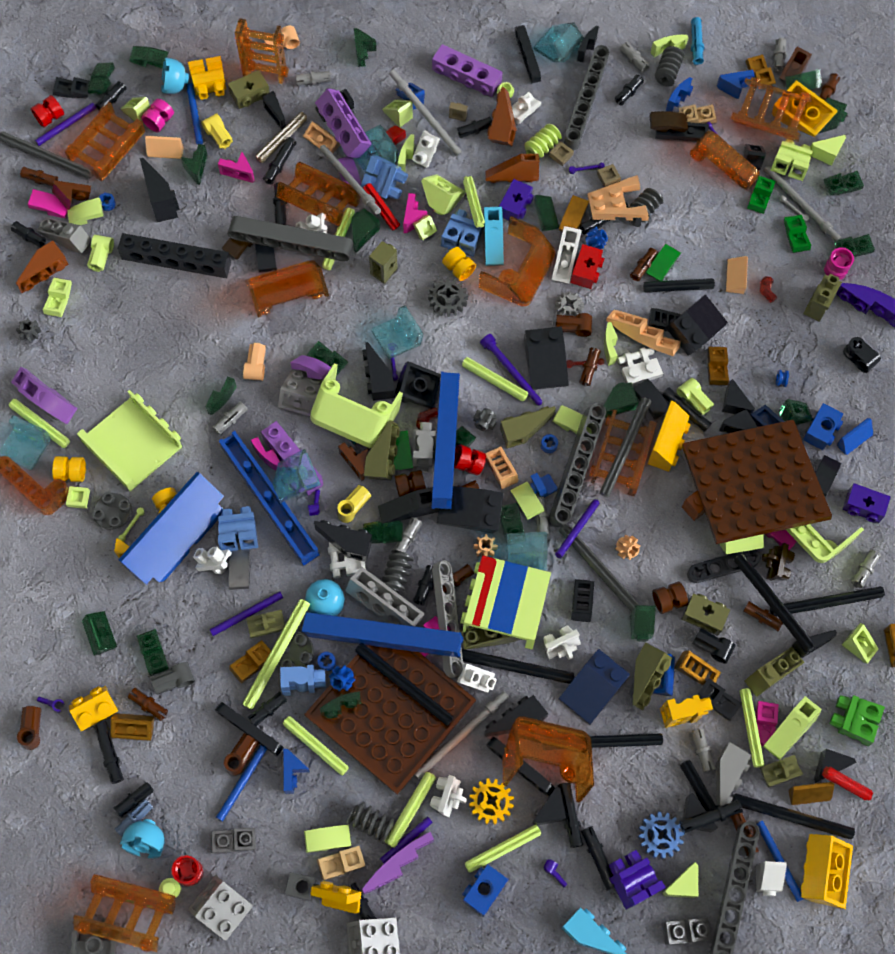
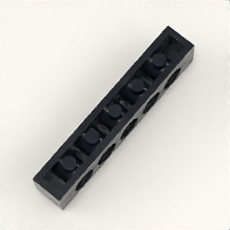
M122 233L117 248L122 260L226 279L231 266L229 252Z

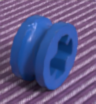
M102 193L99 197L102 201L103 210L110 211L114 209L116 203L113 195Z
M778 370L776 386L783 385V387H787L789 371L782 372V370Z
M551 434L545 435L541 441V449L545 453L555 452L558 446V439ZM548 440L552 441L551 447H547Z
M323 652L318 656L317 663L321 669L331 671L336 666V659L332 653ZM329 657L332 663H328L329 666H324V663L321 662L323 658Z

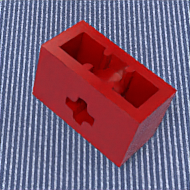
M582 244L570 283L588 289L592 288L593 283L597 284L600 275L597 270L602 268L605 260L602 257L603 250Z

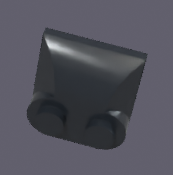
M407 361L400 372L395 392L396 396L400 391L403 393L401 402H411L432 409L441 374Z

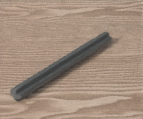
M4 131L0 132V141L88 179L92 178V169Z
M646 397L641 399L600 491L602 496H610L651 404V400Z
M565 524L560 527L559 532L566 539L572 528ZM577 536L571 544L573 548L635 616L638 615L643 609L642 606L582 539Z

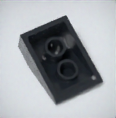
M140 158L156 221L162 222L178 218L177 210L180 209L175 191L170 190L169 183L144 158Z
M705 294L665 328L675 340L681 341V348L689 356L707 343L728 322Z
M562 326L525 330L524 346L532 389L568 386Z
M453 486L451 509L439 508L437 524L493 534L499 530L504 493L486 489Z

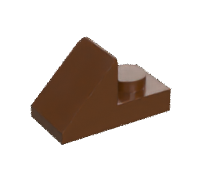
M797 46L779 78L791 85L796 80L798 81L802 72L806 70L812 54Z
M54 180L52 193L68 210H70L72 198L78 201H88L91 192V185Z
M345 442L339 445V454L361 482L365 480L364 469L366 456L369 453L368 448L357 455L353 447H348Z

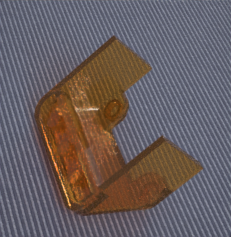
M511 216L509 218L508 234L532 244L518 272L512 269H505L497 278L481 271L479 288L517 305L528 306L534 299L555 258L556 252L552 244L537 227Z
M315 260L305 261L245 280L258 318L262 317L261 315L270 313V309L277 304L304 296L312 297V299L321 298L322 294L325 297L329 296L322 269Z
M523 716L518 717L514 721L503 754V785L507 786L523 764V758L559 766L561 777L565 781L575 784L576 802L580 803L594 786L590 736L582 730Z

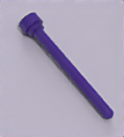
M486 335L480 341L482 347L491 350L518 384L528 392L529 397L538 406L541 405L542 399L496 346V339L493 335Z

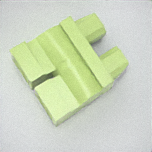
M786 139L782 141L770 171L786 175L790 166L788 177L803 181L813 151L810 150L808 145L804 144L800 147L794 145L793 140ZM776 164H782L785 168H778ZM793 170H800L802 174H796Z

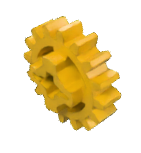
M488 778L486 784L480 781L478 783L480 788L473 787L472 789L475 795L469 796L471 800H474V802L469 803V807L475 808L472 811V815L478 814V821L484 818L486 825L489 823V820H492L494 825L497 824V819L504 822L503 815L509 817L511 813L507 809H513L514 807L513 804L509 803L514 800V796H508L511 789L505 790L504 782L498 785V779L491 783ZM489 788L497 789L499 792H492ZM481 793L483 796V802H481L478 805L477 799L479 794ZM488 797L496 799L495 806L492 804L487 805ZM505 798V807L501 810L499 806L500 801ZM490 811L494 815H487L483 812Z

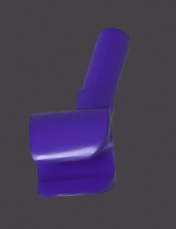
M315 490L314 504L308 505L310 516L320 514V490Z
M42 697L37 698L38 702L52 707L56 713L62 712L55 708L57 703L65 705L61 699L52 701Z
M548 859L544 865L545 872L555 877L564 888L567 883L555 871L558 864Z

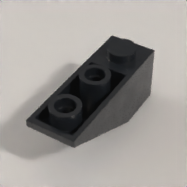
M365 342L366 349H363L362 352L363 360L368 362V366H365V375L370 377V383H367L368 394H372L373 401L395 398L392 372L371 345Z
M433 487L417 490L379 505L378 510L382 525L410 519L411 517L415 518L437 513L439 508L432 509Z
M320 520V522L314 521L315 530L347 558L367 562L373 541L372 534L363 529H358V531L352 530L346 525H331L330 522Z
M534 695L529 698L525 696L518 702L519 706L515 709H507L502 714L503 718L499 721H491L485 727L487 730H485L484 735L485 737L532 730L547 718L548 713Z

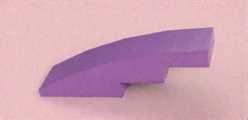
M431 832L408 844L379 868L362 888L364 895L402 877L403 874L400 868L418 859L416 850L434 842Z

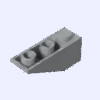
M48 217L41 221L40 226L36 230L39 234L78 253H83L92 241L80 225Z
M731 742L725 746L716 762V805L720 804L721 806L732 801L730 794L733 789H738L742 782L740 779L742 772L746 773L751 765L749 761L751 754Z

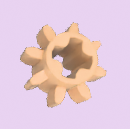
M487 534L483 538L477 537L479 544H474L473 549H478L476 556L491 555L494 557L495 553L493 550L498 549V545L493 544L495 537L491 539Z
M627 535L621 537L617 541L615 548L619 551L618 556L623 559L628 558L629 560L636 557L640 550L639 547H641L637 543L638 539Z

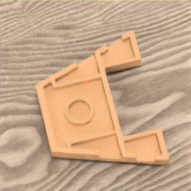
M638 175L587 193L592 219L615 220L616 217H625L626 220L633 221V218H642V221H648L646 205L627 208L623 195L626 192L640 190Z

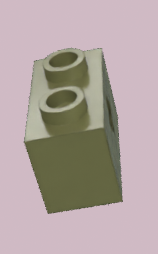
M259 70L228 83L230 95L239 109L263 100V96L270 93L269 86Z
M382 241L370 254L369 265L370 274L384 284L398 267L396 248Z
M693 593L681 620L718 636L724 627L730 609L720 602L714 603L708 600L702 594L696 595Z

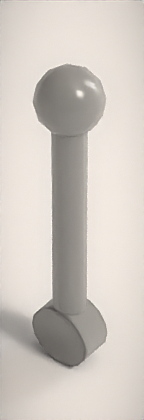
M784 195L780 196V202H784L798 215H802L805 222L809 220L807 214H802L786 200Z

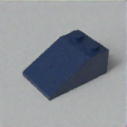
M598 649L559 697V700L590 725L627 681L630 674Z

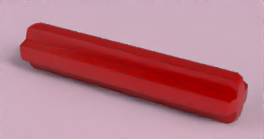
M366 184L363 189L375 199V203L381 209L380 215L392 231L396 230L400 223L372 184Z
M832 767L824 768L822 773L824 778L864 800L872 799L873 791Z

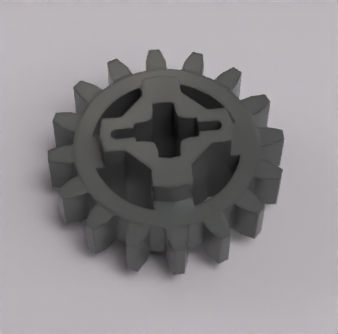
M447 278L446 282L440 279L439 284L433 283V288L429 290L428 300L430 301V307H434V312L439 310L440 316L447 313V317H450V313L456 316L457 310L463 312V307L467 306L468 294H466L467 289L462 288V282L456 284V279L450 282V279Z

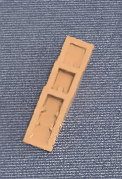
M613 310L606 319L608 323L611 322L623 334L656 351L674 356L680 348L681 341L664 337V330L648 326V319Z

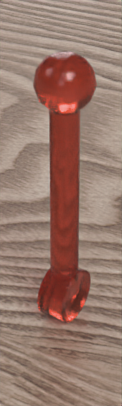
M599 358L597 364L603 365L604 359ZM568 360L567 368L583 365L586 361L573 362Z

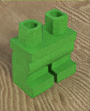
M840 695L835 707L845 710L844 716L833 713L829 724L838 728V733L861 741V744L869 747L874 742L885 706L861 699L855 695L851 698Z

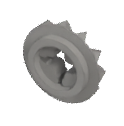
M570 291L567 293L562 292L556 298L555 309L559 315L576 316L583 312L584 303L582 297L580 298L577 293L574 294ZM567 301H569V303L573 302V306H566Z

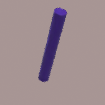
M428 816L403 837L395 848H391L380 858L383 864L411 843L433 823Z

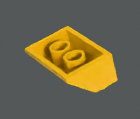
M674 401L670 402L648 461V465L668 472L671 466L675 467L679 458L676 455L677 450L682 449V443L685 441L682 439L683 433L687 434L690 423H688L689 415Z
M809 834V840L806 845L807 855L806 862L804 863L801 898L823 905L846 909L853 845L831 835Z

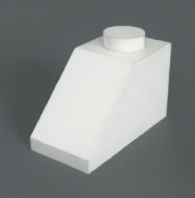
M765 861L756 865V892H763V896H776V893L781 892L786 873V862Z

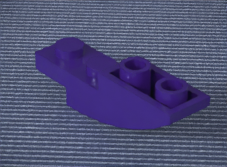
M842 283L836 295L841 300L847 301L856 310L864 314L871 310L875 315L882 317L891 326L895 327L894 298L863 285Z

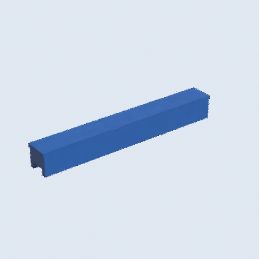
M441 371L432 509H451L460 373Z
M233 431L232 435L224 440L220 439V447L304 566L320 556L314 542L236 431Z
M306 612L302 632L311 638L355 644L363 643L370 646L458 658L461 655L460 649L464 639L460 632Z

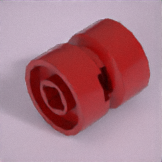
M52 95L45 98L43 104L37 103L30 108L33 116L43 128L51 124L52 119L57 120L64 115L62 107Z
M461 444L457 445L455 448L454 468L461 471L465 470L467 473L478 476L484 468L486 454L475 449L471 450L470 447Z
M181 856L172 865V876L178 883L184 886H194L203 877L201 863L192 856Z

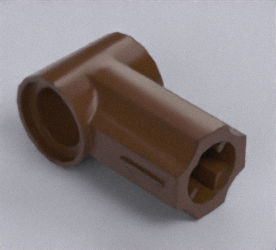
M580 313L576 316L557 315L556 327L562 326L563 332L587 337L592 334V315L588 313Z
M22 707L20 731L17 734V740L27 750H34L40 744L39 729L42 710L40 707ZM28 735H33L32 740L25 743V738Z
M244 733L232 752L224 759V766L230 775L237 776L243 772L245 764L257 748L259 742L248 734ZM233 760L239 761V766L235 769L229 768V764Z

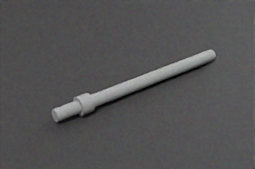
M393 69L389 75L397 83L398 89L406 94L453 153L458 156L462 151L408 87L409 84L406 80L402 79Z
M322 145L320 147L321 152L358 193L366 207H370L376 215L379 214L381 209L375 203V199L365 192L325 145Z
M769 165L766 166L764 171L821 227L820 229L825 234H828L836 243L840 241L842 237L833 229V226L828 221L826 222L776 172L770 171L771 167Z
M503 691L496 699L490 700L484 706L485 709L421 766L415 773V777L419 780L490 714L493 715L498 711V707L509 696Z

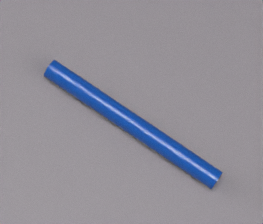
M188 83L186 87L196 144L201 145L203 144L194 87L192 83Z
M262 745L259 746L217 814V819L223 822L267 748Z
M763 820L756 823L775 862H785ZM787 866L784 879L796 901H801L804 899L801 898L802 892Z

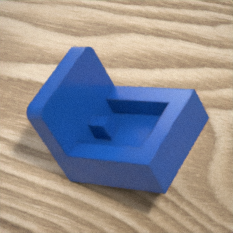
M538 473L530 476L532 480L530 486L534 493H538L540 497L545 498L558 491L550 474L541 478Z

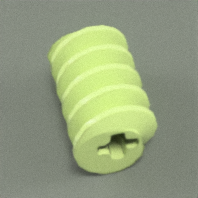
M547 124L525 143V151L527 154H539V157L542 158L544 153L547 154L549 149L554 148V145L558 144V139H562V135L557 127Z

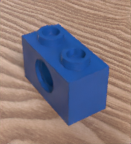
M823 403L807 430L803 441L822 451L826 445L831 446L835 439L834 431H838L843 424L841 418L844 413ZM821 425L826 426L828 430L823 429Z
M488 864L485 868L480 867L474 876L477 879L473 886L469 884L462 894L465 897L463 902L483 917L509 880ZM484 883L489 886L490 892L487 895H481L478 892L480 884Z

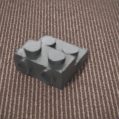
M80 918V922L73 923L71 954H116L117 946H119L120 923L115 922V918H102V922H93V918Z

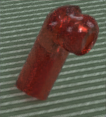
M766 276L760 282V293L772 303L777 299V296L771 291L774 281L772 277Z
M436 407L419 413L416 421V426L419 430L420 422H429L431 418L438 416Z

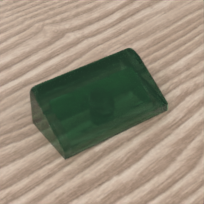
M535 195L534 203L541 230L559 229L552 198Z
M105 611L85 615L82 623L93 655L96 656L117 648Z

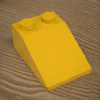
M796 80L774 104L772 115L785 125L815 137L838 110Z

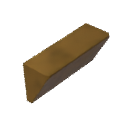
M115 713L111 717V738L151 741L154 716Z
M825 782L794 786L788 790L790 802L792 805L830 801L833 796L834 783Z

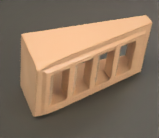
M501 446L485 453L486 460L501 489L507 488L519 481L518 474ZM501 455V458L492 461L493 458Z

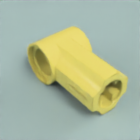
M217 113L201 121L207 135L212 136L219 148L225 149L233 142L232 137L225 129L223 121Z
M358 485L345 500L338 504V518L343 523L351 522L355 514L371 498L372 495L364 486ZM343 509H349L351 512L348 514H344L341 511Z

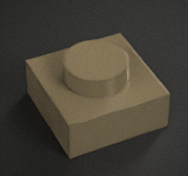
M451 102L449 118L466 122L468 106Z
M561 141L549 152V157L561 166L574 155V151Z
M613 164L597 170V175L604 187L621 180Z

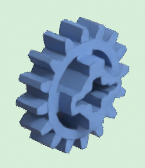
M658 812L656 817L650 814V821L644 819L642 822L645 826L639 827L643 834H640L638 838L644 841L640 846L647 847L646 854L652 851L653 858L660 854L661 859H665L666 853L669 857L674 856L672 850L675 852L680 851L677 845L684 843L680 837L685 835L683 832H679L680 824H675L677 818L669 819V813H666L664 817H662L661 812ZM655 822H665L666 824L658 826ZM672 829L674 831V839L671 837ZM663 831L665 833L663 835L664 838L660 840L658 839L659 833ZM648 832L651 833V842L648 839ZM658 845H664L665 847H668V849H658L656 847Z

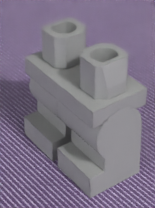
M420 422V430H416L417 451H413V471L421 470L422 473H432L435 431H432L431 422Z

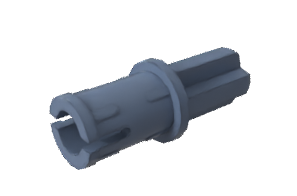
M144 799L131 813H127L128 816L115 828V831L122 837L126 828L144 818L153 808L152 804Z

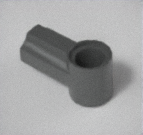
M188 662L178 663L171 667V670L151 677V682L157 695L176 687L183 688L195 682Z

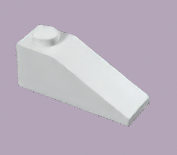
M564 226L552 280L570 283L582 230Z

